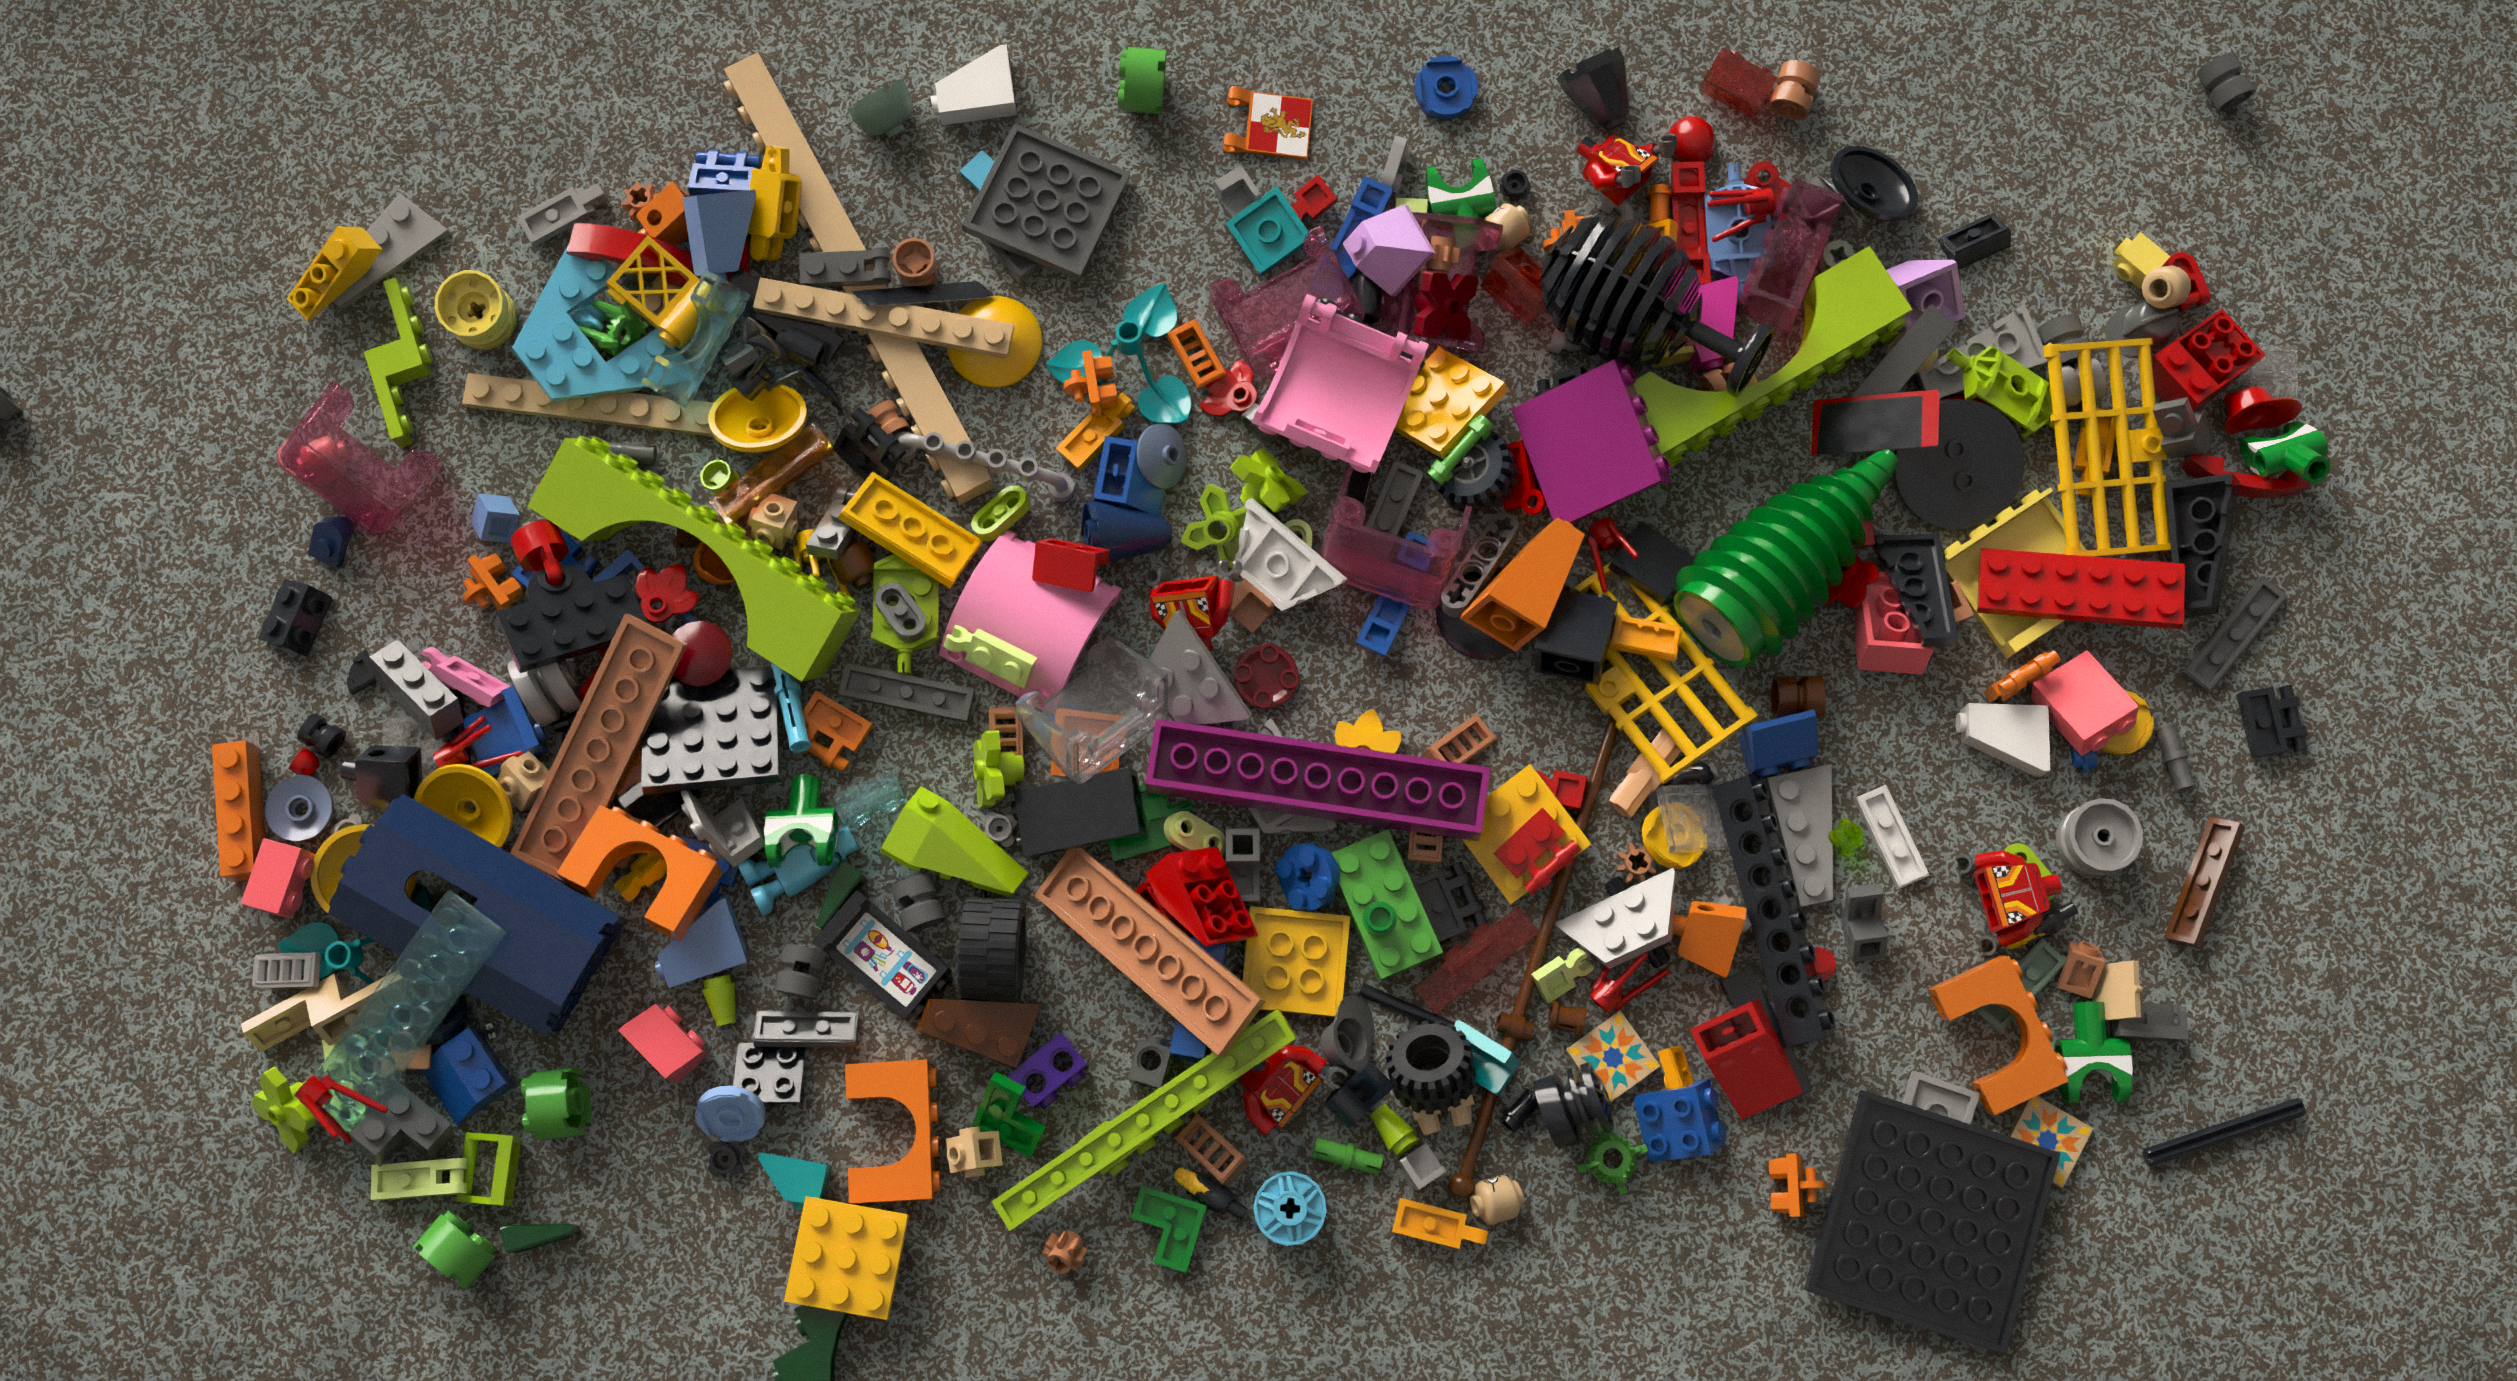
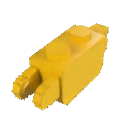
M766 146L761 169L752 168L750 190H756V199L747 233L751 234L750 254L755 261L767 259L769 262L779 260L783 250L784 239H791L796 234L802 181L798 175L789 173V149L784 147Z

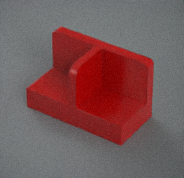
M1054 538L1036 541L1032 580L1084 592H1092L1095 589L1097 566L1109 563L1110 550Z

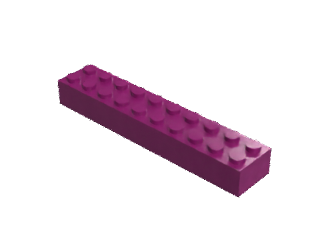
M1156 719L1145 786L1146 792L1479 841L1482 833L1490 767Z

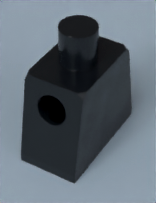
M383 745L370 746L356 758V761L349 759L344 761L341 767L342 779L356 781L357 799L361 803L386 811L390 803L395 798L398 799L402 794L414 799L416 791L422 782L421 748Z

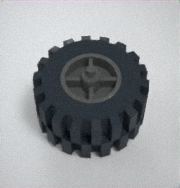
M1491 431L1486 440L1480 438L1451 470L1454 475L1448 482L1441 486L1433 480L1434 486L1444 499L1459 512L1465 513L1467 510L1470 515H1478V510H1481L1484 514L1491 513L1490 507L1495 506L1499 509L1503 506L1500 501L1504 497L1509 500L1513 495L1510 492V488H1516L1518 483L1514 477L1519 475L1518 467L1515 464L1517 461L1503 439L1497 433ZM1435 455L1437 458L1431 459L1430 467L1436 460L1442 462L1443 459Z

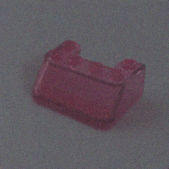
M1794 178L1790 189L1784 187L1772 218L1778 222L1774 230L1768 228L1761 247L1766 248L1764 257H1756L1738 302L1744 305L1742 311L1759 325L1769 323L1775 326L1774 336L1783 340H1787L1844 197V195Z
M332 380L279 447L276 461L281 470L363 530L373 535H381L393 527L442 467L444 462L429 451L416 449L409 452L397 468L393 467L340 427L352 413L354 400L346 389Z

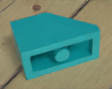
M759 1153L758 1160L783 1199L794 1202L792 1209L803 1211L805 1196L825 1199L832 1166Z

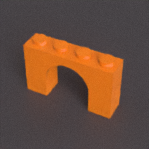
M600 805L556 874L565 885L593 899L613 867L621 859L636 853H650L659 856L667 864V877L662 889L644 918L652 929L681 942L723 874L716 862L718 859L703 849L696 852L688 848V844L675 835L667 838L659 834V829L646 821H642L639 824L631 820V816L618 807H613L610 810Z
M1998 956L1927 989L1941 1020L1951 1021L1984 1005L1996 1004L2010 1012L2018 1023L2021 1041L2014 1059L2005 1067L1971 1082L1975 1092L1980 1093L1979 1100L1986 1114L1997 1115L2068 1082L2064 1072L2068 1069L2066 1062L2060 1053H2055L2050 1043L2053 1040L2052 1033L2044 1021L2040 1022L2035 1010L2038 1009L2036 999L2029 990L2025 991L2020 980L2023 978L2022 970L2016 960H2011L2009 956Z
M927 1059L845 1064L846 1099L850 1101L894 1099L900 1101L909 1109L916 1125V1136L913 1146L900 1161L888 1166L848 1168L849 1204L936 1199L935 1192H941V1172L935 1171L934 1157H940L939 1136L933 1135V1122H939L938 1101L932 1102V1088L938 1087L937 1067H931V1062Z

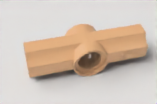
M1664 728L1661 729L1651 743L1669 766L1682 752ZM1640 753L1626 772L1628 775L1608 800V803L1614 810L1631 819L1651 791L1654 792L1661 783L1658 779L1660 775L1642 753Z

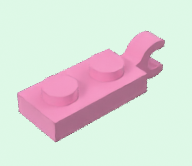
M429 647L422 651V655L431 661V664L426 661L422 663L427 669L434 673L447 687L459 690L473 698L480 705L490 708L504 699L501 690L510 687L508 684L455 655L448 658L434 647Z

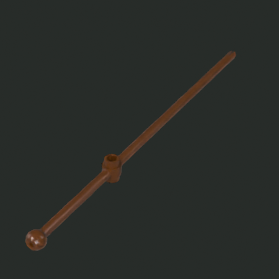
M1627 701L1620 705L1624 711L1627 707ZM1611 715L1587 783L1582 810L1578 811L1575 823L1584 834L1619 731L1615 726L1617 722ZM1577 856L1573 858L1574 862L1568 868L1564 866L1558 871L1513 1010L1510 1014L1501 1011L1495 1023L1494 1030L1503 1033L1501 1046L1512 1053L1518 1039L1528 1042L1533 1031L1534 1024L1526 1021L1525 1018L1535 986L1531 974L1541 968ZM1487 1089L1459 1173L1452 1175L1448 1183L1449 1192L1463 1198L1470 1197L1475 1190L1474 1179L1471 1177L1498 1096Z

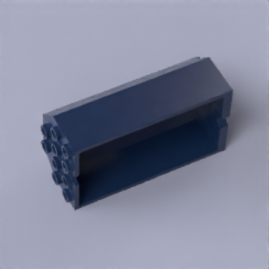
M404 794L398 799L395 798L375 825H369L361 835L359 843L362 846L355 857L351 855L347 858L340 870L343 876L329 902L330 909L328 912L330 916L546 1037L558 1036L586 990L591 977L601 965L628 920ZM419 871H430L478 898L460 928L427 911L409 899L406 885L413 874Z

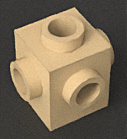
M766 492L758 508L753 507L748 517V525L751 526V540L755 541L758 539L771 547L782 550L787 540H792L797 532V501Z
M528 751L519 757L511 756L504 761L500 767L501 772L497 782L505 790L510 801L523 812L533 806L549 771L542 762Z
M980 1127L964 1128L959 1130L960 1136L946 1139L950 1173L964 1172L965 1178L985 1176V1169L1003 1165L999 1131L980 1132Z

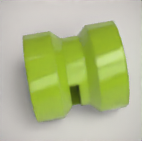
M723 460L710 461L701 471V483L719 501L731 502L741 495L744 487L743 479L737 472L733 471L727 462Z

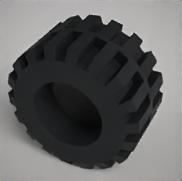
M1422 1021V1025L1415 1026V1024L1407 1026L1408 1031H1400L1396 1034L1397 1040H1391L1388 1045L1389 1051L1386 1052L1389 1078L1395 1085L1392 1088L1396 1099H1400L1401 1105L1405 1108L1411 1106L1412 1111L1420 1113L1421 1110H1425L1426 1114H1434V1111L1437 1110L1444 1113L1448 1112V1107L1450 1106L1454 1108L1460 1106V1100H1467L1471 1095L1470 1089H1474L1476 1072L1469 1040H1466V1036L1462 1031L1456 1030V1026L1452 1024L1444 1026L1443 1021H1435L1434 1024H1429V1021ZM1430 1064L1442 1065L1441 1067L1434 1070H1419L1422 1067Z

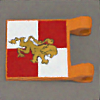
M1237 86L1230 87L1227 98L1228 105L1249 106L1246 138L1233 133L1225 134L1222 146L1224 152H1246L1307 159L1313 99L1253 92Z

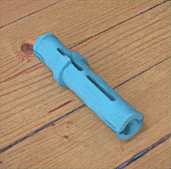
M772 663L771 667L773 668L776 680L774 690L781 704L789 748L795 753L804 752L811 747V742L809 741L799 698L802 693L800 684L796 682L794 676Z

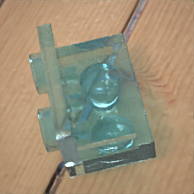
M892 769L833 797L837 806L836 812L841 822L848 827L862 825L871 819L870 816L878 812L886 813L898 808L902 801L907 799L898 777Z

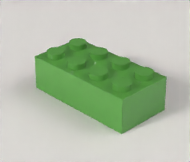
M1389 829L1331 853L1337 862L1340 873L1339 884H1336L1337 889L1379 983L1441 957L1443 954L1441 946ZM1374 902L1388 903L1396 912V925L1387 935L1375 936L1369 933L1363 925V913Z

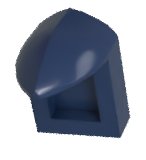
M334 516L316 523L313 528L308 555L334 568L341 566L345 559L349 537L354 531L352 519L350 517Z

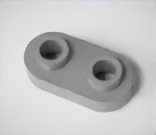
M1397 135L1394 138L1380 182L1394 189L1393 192L1399 193L1403 180V175L1399 174L1401 164H1408L1412 151V146L1407 145L1408 139Z

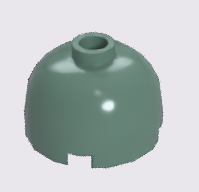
M903 79L892 82L893 87L888 90L882 87L854 103V107L847 109L861 130L874 136L887 134L889 138L906 130L903 124L911 117L913 99Z

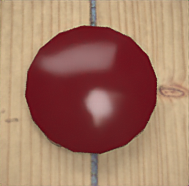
M696 621L681 626L673 633V637L688 644L673 674L675 678L684 684L698 687L719 682L725 677L733 654L731 642L723 630L715 624Z
M1271 643L1257 645L1247 650L1238 659L1233 672L1234 686L1239 696L1250 706L1259 709H1275L1285 704L1295 694L1299 682L1298 668L1293 657L1284 649Z

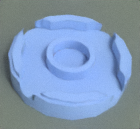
M719 1086L708 1090L700 1097L695 1113L697 1125L710 1137L712 1134L720 1136V1141L743 1142L754 1138L758 1134L759 1129L763 1127L766 1116L765 1106L760 1098L749 1090L736 1086Z

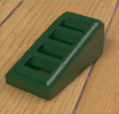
M841 860L817 918L816 925L821 929L829 923L856 890L859 891L867 881L861 872L844 860Z
M574 1224L505 1225L500 1227L504 1249L509 1254H518L574 1237L581 1233L580 1226Z

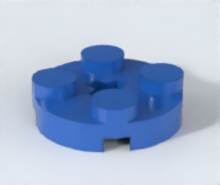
M1453 56L1435 57L1428 61L1426 66L1416 76L1415 98L1425 115L1444 120L1454 119L1470 111L1476 99L1478 81L1475 72L1471 67L1469 70L1466 65L1462 64V60ZM1442 82H1448L1449 87H1454L1455 90L1450 91L1449 94H1444L1438 88L1442 86Z
M1305 842L1294 845L1276 863L1275 870L1279 876L1282 891L1293 909H1304L1307 911L1319 909L1329 905L1336 896V894H1333L1335 884H1339L1340 881L1337 862L1326 848L1320 849L1315 844L1317 843ZM1311 871L1313 877L1310 879L1309 883L1306 879L1305 872Z

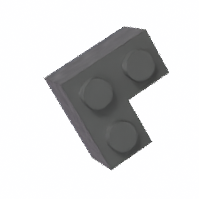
M399 1082L379 1102L388 1108V1112L382 1113L373 1109L349 1134L353 1146L379 1167L404 1141L426 1159L433 1160L454 1136L452 1124Z

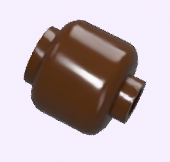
M855 537L851 538L838 560L829 559V563L842 585L853 583L855 588H858L873 580L871 573L875 571L873 568L874 563L877 561L865 541H857Z

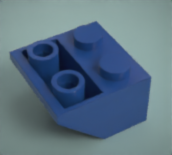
M1105 436L1094 501L1160 516L1165 489L1153 487L1142 476L1136 457L1138 441Z

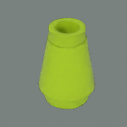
M730 974L703 980L705 989L701 990L716 1022V1026L736 1022L735 982H731Z
M1387 1104L1382 1105L1371 1114L1370 1117L1374 1121L1388 1151H1393L1397 1157L1407 1152L1418 1142V1138L1415 1136L1416 1130L1390 1109Z

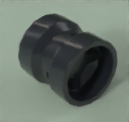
M315 713L304 721L298 731L297 740L308 747L314 746L317 753L325 758H330L336 754L345 741L346 731L337 725L330 726L327 724V719Z

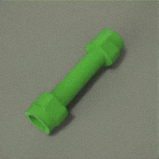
M1482 414L1470 422L1468 425L1471 428L1470 431L1443 461L1436 460L1427 472L1439 485L1442 486L1445 482L1449 481L1454 475L1451 470L1480 438L1486 440L1495 426Z

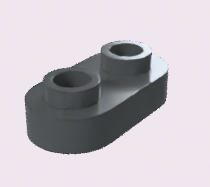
M887 583L876 591L875 603L877 610L899 639L905 642H914L924 636L927 630L925 615L902 585ZM891 601L898 602L895 606L888 605ZM911 624L916 626L912 630L905 629L906 626Z

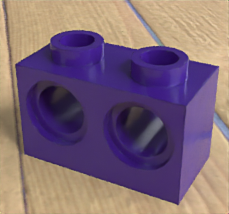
M1061 1032L1009 1073L1008 1077L1026 1087L1023 1096L1034 1109L1039 1106L1046 1109L1060 1097L1057 1091L1066 1084L1072 1088L1086 1076L1083 1070L1088 1065ZM1060 1054L1071 1055L1073 1058L1071 1069L1066 1072L1057 1071L1055 1059ZM1035 1075H1042L1046 1079L1045 1089L1038 1094L1031 1093L1028 1089V1081Z

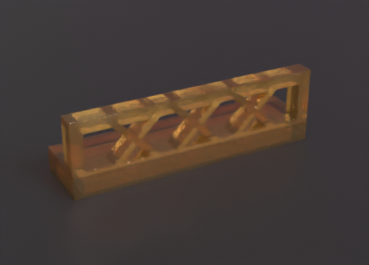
M812 423L792 441L777 449L710 499L709 503L725 524L731 522L737 525L749 516L752 508H758L759 504L772 493L779 494L834 452L832 449L833 445L821 430Z

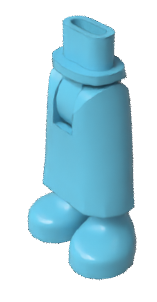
M848 826L838 830L837 847L830 866H819L816 849L809 845H801L789 851L785 860L782 861L780 868H769L767 860L754 862L749 857L741 862L738 867L749 887L776 873V880L750 889L761 914L765 916L772 912L774 900L780 894L785 892L788 898H791L829 874L839 865L841 860L847 861L846 856L859 850Z

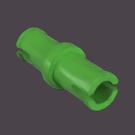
M1317 1136L1316 1144H1314L1312 1151L1313 1159L1316 1158L1341 1165L1340 1169L1343 1170L1352 1168L1374 1174V1176L1379 1175L1383 1154L1354 1148L1353 1143L1347 1142L1346 1145Z

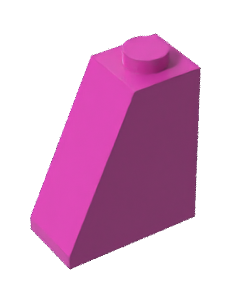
M1737 276L1700 285L1698 290V298L1701 293L1703 298L1700 322L1732 339L1739 283ZM1691 339L1685 344V347L1693 345L1695 350L1690 358L1694 373L1701 371L1707 373L1714 369L1721 370L1728 360Z

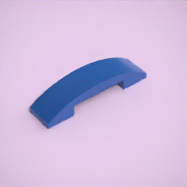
M1364 176L1338 235L1309 287L1310 291L1336 303L1339 302L1357 270L1343 242L1362 221L1385 212L1394 189Z
M1409 530L1378 599L1357 638L1356 645L1386 657L1426 575L1439 543Z

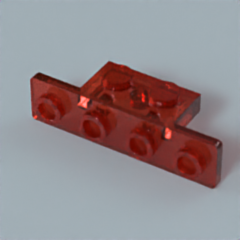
M1516 907L1490 927L1483 923L1469 935L1472 941L1462 948L1457 944L1445 953L1443 957L1446 962L1416 986L1415 991L1432 1013H1439L1538 933V929L1520 907Z

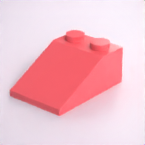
M1879 571V579L1870 585H1866V597L1855 608L1854 645L1858 670L1923 675L1934 647L1921 645L1887 573Z

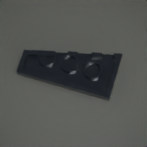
M1874 535L1875 545L1873 547L1921 645H1956L1958 634L1940 535Z

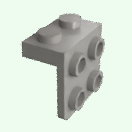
M681 791L685 802L681 807L689 819L693 821L690 824L692 831L700 841L708 840L711 851L719 860L725 858L733 867H736L765 846V838L749 805L742 797L716 816H713L690 791Z

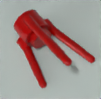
M1759 188L1750 190L1710 191V197H1722L1725 199L1708 201V207L1744 204L1747 215L1753 214L1752 218L1712 237V242H1718L1754 224L1766 222V215L1775 213L1776 208L1772 189L1759 190Z
M1611 517L1603 518L1594 523L1589 528L1592 537L1586 540L1592 551L1601 590L1604 593L1608 591L1599 548H1603L1604 551H1610L1617 546L1620 550L1624 547L1634 559L1639 557V554L1618 530Z
M485 716L479 717L454 739L442 745V749L433 753L434 760L439 768L452 764L465 765V762L469 760L465 748L492 730L491 725H486L473 733L486 721ZM520 750L468 765L482 769L503 763L511 756L519 757L524 752Z
M1646 952L1641 954L1615 982L1610 978L1604 982L1611 970L1604 965L1598 978L1590 986L1593 991L1589 997L1607 1014L1613 1009L1618 1012L1627 1002L1667 976L1670 970L1668 968L1663 969L1621 997L1624 993L1621 986L1648 957V954Z
M313 1075L294 1095L310 1110L332 1138H337L339 1135L347 1144L352 1142L350 1136L324 1108L333 1098V1095L329 1092L330 1089L382 1113L388 1112L386 1106L335 1082L328 1075H325L321 1080L316 1075Z

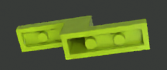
M395 277L383 281L401 339L364 351V355L390 438L399 448L412 445L410 433L414 432V428L407 414L403 415L401 404L405 403V399L398 385L432 374L428 363L433 362L429 347L426 343L422 344L420 334L424 333L422 323L418 315L413 316L411 306L415 305L412 292L408 286L403 287Z

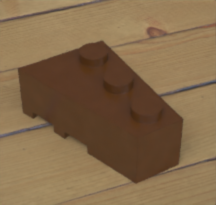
M928 999L916 1031L1002 1065L1017 1068L1041 1004Z

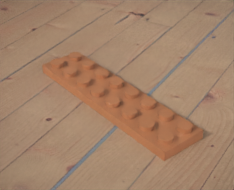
M624 614L510 852L511 854L560 879L556 874L598 807L602 805L609 809L685 652L687 643L630 614Z
M1084 847L1067 850L1034 895L1218 1056L1223 1058L1226 1056L1266 1002Z

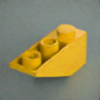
M337 226L286 299L306 321H310L364 276L383 249L362 227Z

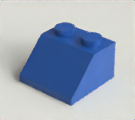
M1815 710L1749 725L1738 737L1748 775L1759 774L1760 778H1766L1778 774V768L1790 766L1793 771L1810 766V760H1813L1819 754Z
M468 1027L439 1047L432 1056L430 1069H421L457 1126L516 1086L481 1031Z

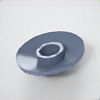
M1154 424L1143 431L1138 440L1136 450L1137 464L1142 476L1150 485L1159 489H1167L1177 485L1183 478L1187 467V451L1182 437L1173 427L1167 424Z
M295 775L280 781L269 793L265 804V817L271 830L279 837L295 842L306 841L319 835L329 824L333 813V799L328 788L321 781L307 775ZM306 804L308 812L300 816L298 809L301 805Z

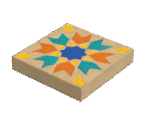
M1621 1011L1615 1013L1565 1050L1580 1072L1581 1064L1586 1062L1592 1064L1595 1072L1601 1077L1611 1102L1660 1067L1658 1061Z
M2036 1096L2025 1102L2008 1136L2060 1152L2052 1185L2063 1188L2093 1128Z

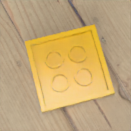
M1438 347L1425 361L1423 369L1418 371L1394 431L1444 459L1470 431L1471 428L1468 426L1470 422L1480 414L1485 416L1509 390L1505 382Z
M1531 764L1486 797L1482 833L1479 841L1462 839L1511 905L1528 893V890L1523 885L1533 876L1526 870L1516 878L1493 853L1541 808H1544L1566 832L1557 841L1562 848L1574 840L1582 849L1577 854L1579 855L1592 845ZM1548 849L1534 863L1542 869L1555 855Z
M1250 906L1249 915L1258 936L1246 941L1243 983L1266 1001L1260 1010L1275 1011L1279 1009L1280 1012L1335 1017L1337 1008L1341 1000H1343L1350 916Z
M805 1196L784 1302L889 1320L909 1214Z

